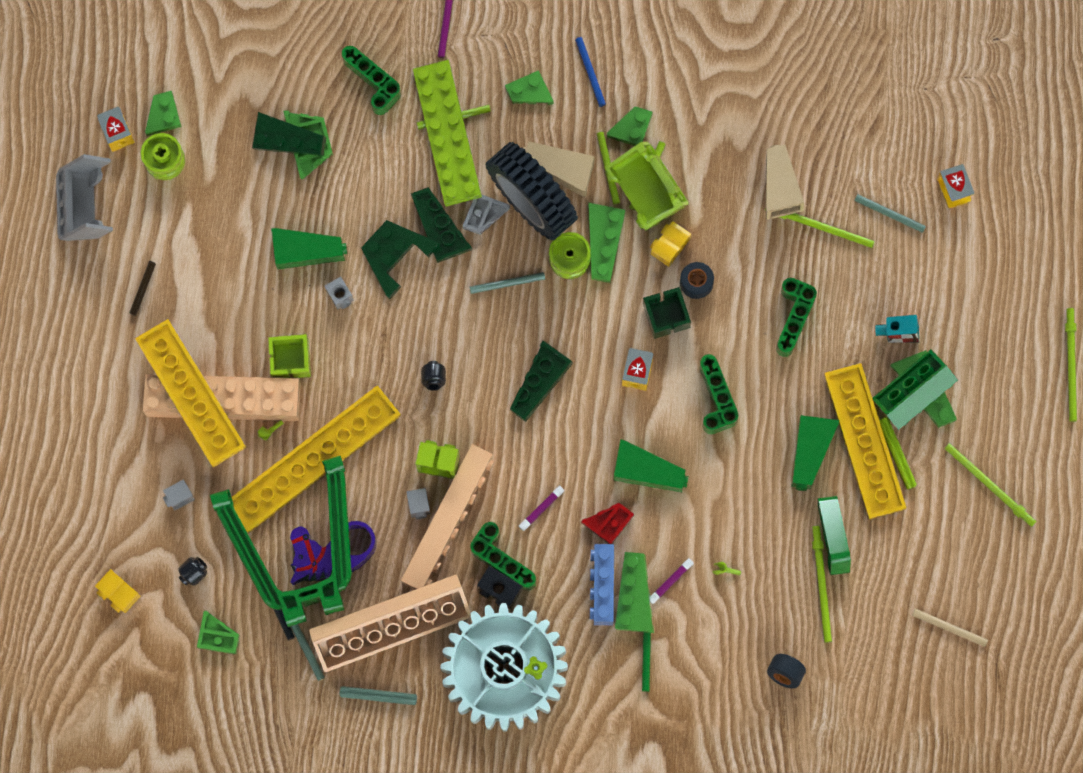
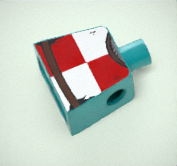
M917 315L887 317L886 324L875 325L876 336H887L890 343H919Z

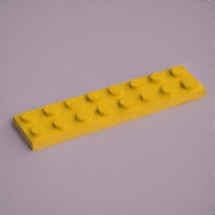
M169 319L136 337L135 340L212 467L217 466L245 449V444Z
M859 363L824 373L868 519L906 510V504L862 364Z

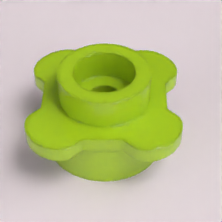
M532 656L529 659L530 663L524 668V672L539 680L542 678L543 671L547 669V663L537 660V657Z

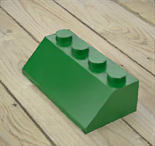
M930 349L872 399L899 430L917 414L921 413L930 403L937 400L942 393L951 388L958 379L948 366Z

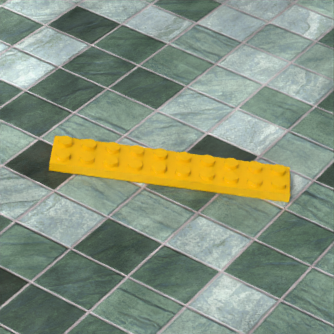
M378 385L232 496L235 511L248 534L323 477L326 472L322 461L340 455L342 461H344L401 417L400 412Z

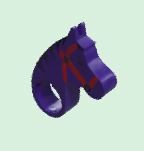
M361 521L348 522L349 531L352 529L367 531L371 535V544L363 554L351 555L352 572L362 567L372 557L377 546L373 530L369 525ZM300 526L293 529L290 539L295 550V557L291 567L295 573L290 581L291 584L296 585L303 580L323 581L329 578L332 574L331 541L327 546L321 547L316 541L311 540V536L306 528Z

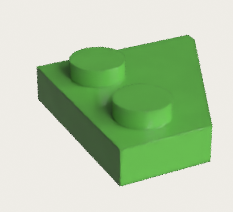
M539 70L505 85V89L513 104H554Z
M172 90L154 95L145 130L146 135L150 136L182 127Z
M635 106L607 132V137L636 146L643 142L653 112Z

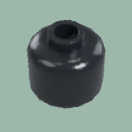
M430 361L425 364L421 369L422 385L431 391L439 390L446 383L445 367L437 361Z
M190 557L178 568L179 579L185 585L196 586L207 575L206 569L208 567L201 558Z

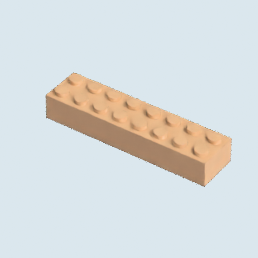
M145 374L143 413L146 417L183 418L158 376ZM203 376L229 419L299 421L301 394L299 378Z
M456 574L309 629L323 670L328 672L456 624L461 620L471 618V612Z

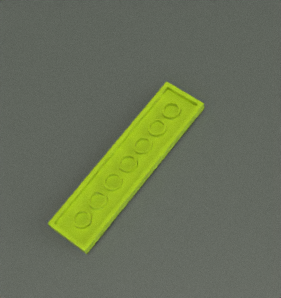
M449 59L414 68L413 73L445 206L481 198V190Z

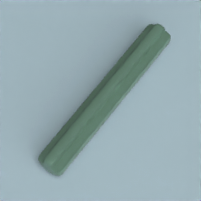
M342 686L339 692L340 697L407 705H416L417 695L410 693Z

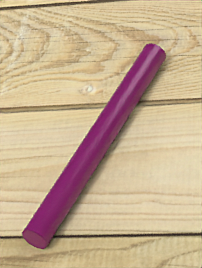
M445 0L438 58H445L453 0Z

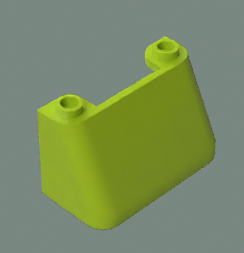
M640 142L604 167L607 171L605 172L607 178L611 182L614 181L620 185L637 211L638 219L636 222L645 231L689 205L681 189L649 142Z

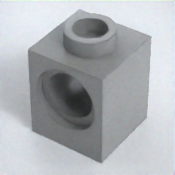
M341 277L324 286L337 310L347 308L354 301L351 292ZM342 291L345 295L342 298L335 297L336 293Z
M184 479L163 490L166 495L163 499L167 507L172 506L174 511L195 500Z
M426 488L406 492L412 518L423 519L431 514Z

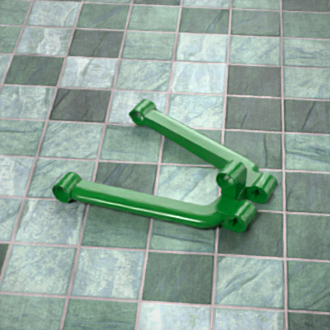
M341 455L322 461L328 487L332 574L326 580L291 591H280L277 589L235 511L229 489L210 494L214 511L217 512L224 529L262 600L272 609L283 610L288 627L307 621L303 606L307 607L321 602L325 615L345 610L340 592L349 585L352 570L345 468Z

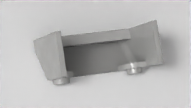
M83 154L58 170L56 175L57 234L60 240L99 239L113 231V227L104 226L100 220H95L94 186L102 180L101 168L111 162L109 158Z

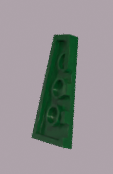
M258 112L252 145L254 150L324 156L325 136Z
M429 187L411 193L427 238L440 244L433 252L437 263L473 250Z
M542 340L540 349L533 359V364L525 376V381L522 387H520L510 407V411L526 422L572 366L573 362Z

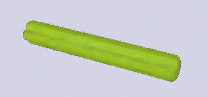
M888 417L882 418L879 421L885 440L906 489H913L917 486V483Z

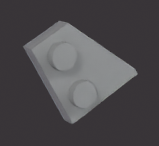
M484 195L481 198L473 199L462 227L465 230L481 235L510 209V205Z

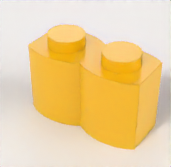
M672 222L670 225L666 224L661 231L663 235L659 240L656 238L650 246L652 249L650 255L668 267L675 261L691 238V233L675 222Z
M111 569L95 585L98 589L96 593L104 601L108 598L112 602L110 606L118 613L120 611L126 613L141 597Z

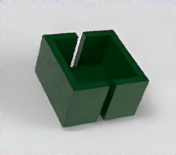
M680 287L664 291L663 301H660V293L643 298V307L654 339L671 334V330L676 333L691 328V320Z

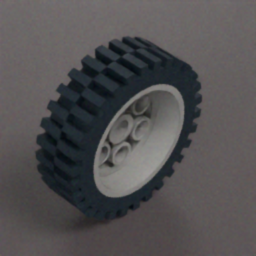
M509 142L486 162L488 174L491 176L492 181L496 183V187L501 190V194L508 199L509 204L513 205L514 209L521 214V217L524 220L526 219L531 227L533 226L542 236L554 241L577 221L578 216L574 210L575 208L570 203V199L565 196L566 193L560 189V185L552 179L553 177L546 172L543 166H540L536 159L532 158L530 153H526L525 149L520 148L518 144Z

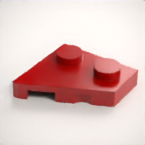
M617 503L587 519H583L581 524L606 543L612 544L634 517V513L622 504Z

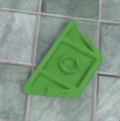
M285 110L283 112L287 123L326 137L324 156L294 153L300 179H304L333 155L323 117H311L308 114H295Z

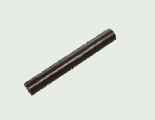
M148 262L129 312L131 315L136 316L154 271L155 262Z

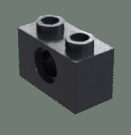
M490 566L477 584L480 595L487 599L489 597L495 599V604L498 606L506 603L509 609H511L523 590L520 584ZM496 585L504 587V591L500 594L495 593L493 589Z

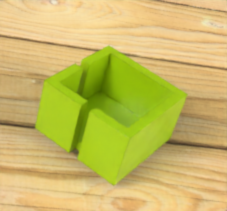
M307 334L268 337L269 355L271 357L269 358L270 375L272 378H290V375H293L294 378L311 377L309 339Z
M426 440L425 443L420 442L415 463L417 471L419 473L454 479L460 461L459 450L455 449L456 446L450 444L438 446L436 442Z

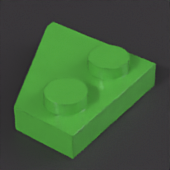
M204 611L197 648L236 655L240 635L208 611Z

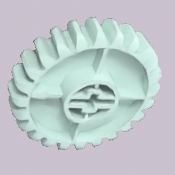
M506 603L500 605L499 613H494L493 608L487 605L485 606V616L482 618L477 612H471L472 624L469 625L462 620L459 621L458 626L462 634L450 633L448 638L454 647H445L442 650L443 655L451 660L440 665L442 672L451 674L443 679V686L445 688H455L448 695L450 702L462 700L459 704L458 712L463 715L472 710L471 722L473 724H477L484 717L485 726L488 730L494 727L496 721L500 722L503 732L508 731L510 721H514L519 730L523 729V718L528 717L531 722L537 723L538 716L536 711L539 709L543 713L549 714L551 709L547 700H560V694L554 687H564L566 685V679L557 674L563 673L568 669L567 662L557 660L566 654L564 646H554L560 639L559 633L551 632L546 634L549 630L550 622L543 620L537 624V612L534 610L524 617L522 605H517L513 613L508 612ZM511 651V655L508 653H504L503 655H501L499 652ZM517 655L523 662V670L515 664L514 659ZM493 656L503 665L509 662V669L519 677L515 678L505 669L500 673L499 665L490 657ZM532 656L537 657V660L547 663V669L543 671L542 678L539 680L524 672V668L530 663L529 659ZM486 664L493 669L494 675L491 679L486 674ZM497 679L500 681H505L507 679L508 681H510V683L499 684L497 683Z

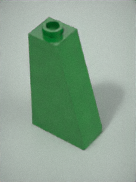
M271 228L277 270L345 261L344 255L348 254L347 245L342 242L341 237Z
M800 416L791 487H795L798 491L811 489L836 432L839 420Z
M620 439L613 481L681 493L683 487L687 488L689 476H685V469Z

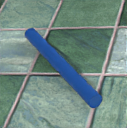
M578 37L575 39L598 105L603 107L606 105L583 39Z

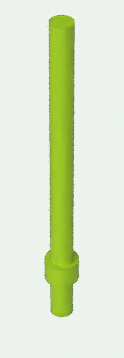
M796 213L779 217L784 220L787 218L870 248L873 247L875 242Z
M1067 308L1065 332H1067L1069 421L1076 422L1075 332L1077 331V325L1074 323V308Z
M950 443L944 448L1014 511V515L1018 518L1021 517L1031 527L1037 522L1026 512V509L1021 504L1018 505Z
M812 526L814 540L812 542V549L815 550L824 643L832 642L822 551L824 549V541H821L820 526Z

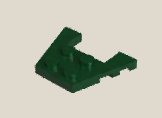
M386 220L361 249L383 291L391 299L401 288L388 274L414 245L426 256L430 257L440 244Z

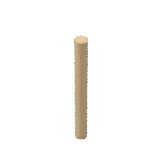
M915 609L912 614L916 618L985 647L988 642L983 637L918 609Z

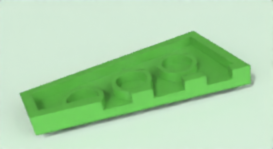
M589 203L592 280L611 282L625 216L624 209Z
M925 350L892 363L890 366L900 375L926 354L927 351ZM945 392L937 400L924 408L938 428L957 420Z
M625 552L615 623L616 630L654 633L646 555L644 553Z

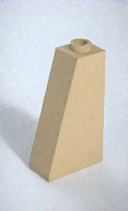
M528 141L527 147L523 149H525L526 153H530L532 158L539 162L540 166L546 169V172L553 177L552 179L555 182L586 197L594 166V156Z
M773 145L767 148L766 219L769 220L802 212L804 210V200L786 145Z

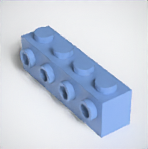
M595 544L590 556V561H594V569H590V581H594V588H590V600H594V608H590V619H594V625L613 626L614 544Z

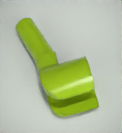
M280 420L269 429L262 426L258 431V436L263 440H268L272 432L284 423Z
M724 562L715 563L714 565H717L719 570L712 571L715 575L722 573L741 575L740 570L731 569Z

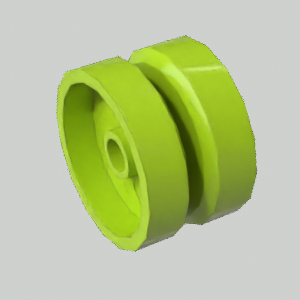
M166 133L154 134L148 137L142 145L140 151L141 160L148 173L155 179L170 180L178 176L183 170L185 154L178 140L172 135Z
M566 232L552 241L549 248V262L551 269L556 275L564 279H575L582 276L588 270L591 250L589 243L583 236L574 232Z

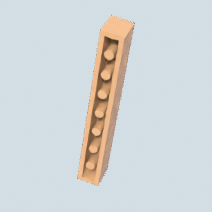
M473 444L471 445L401 579L403 585L416 590L432 584L433 580H431V577L434 573H438L442 565L440 563L442 556L446 557L451 547L449 543L451 539L456 538L459 532L457 527L460 521H465L468 515L466 510L469 504L473 505L477 497L475 493L478 487L482 488L486 480L484 477L486 471H490L495 461H493L492 453Z

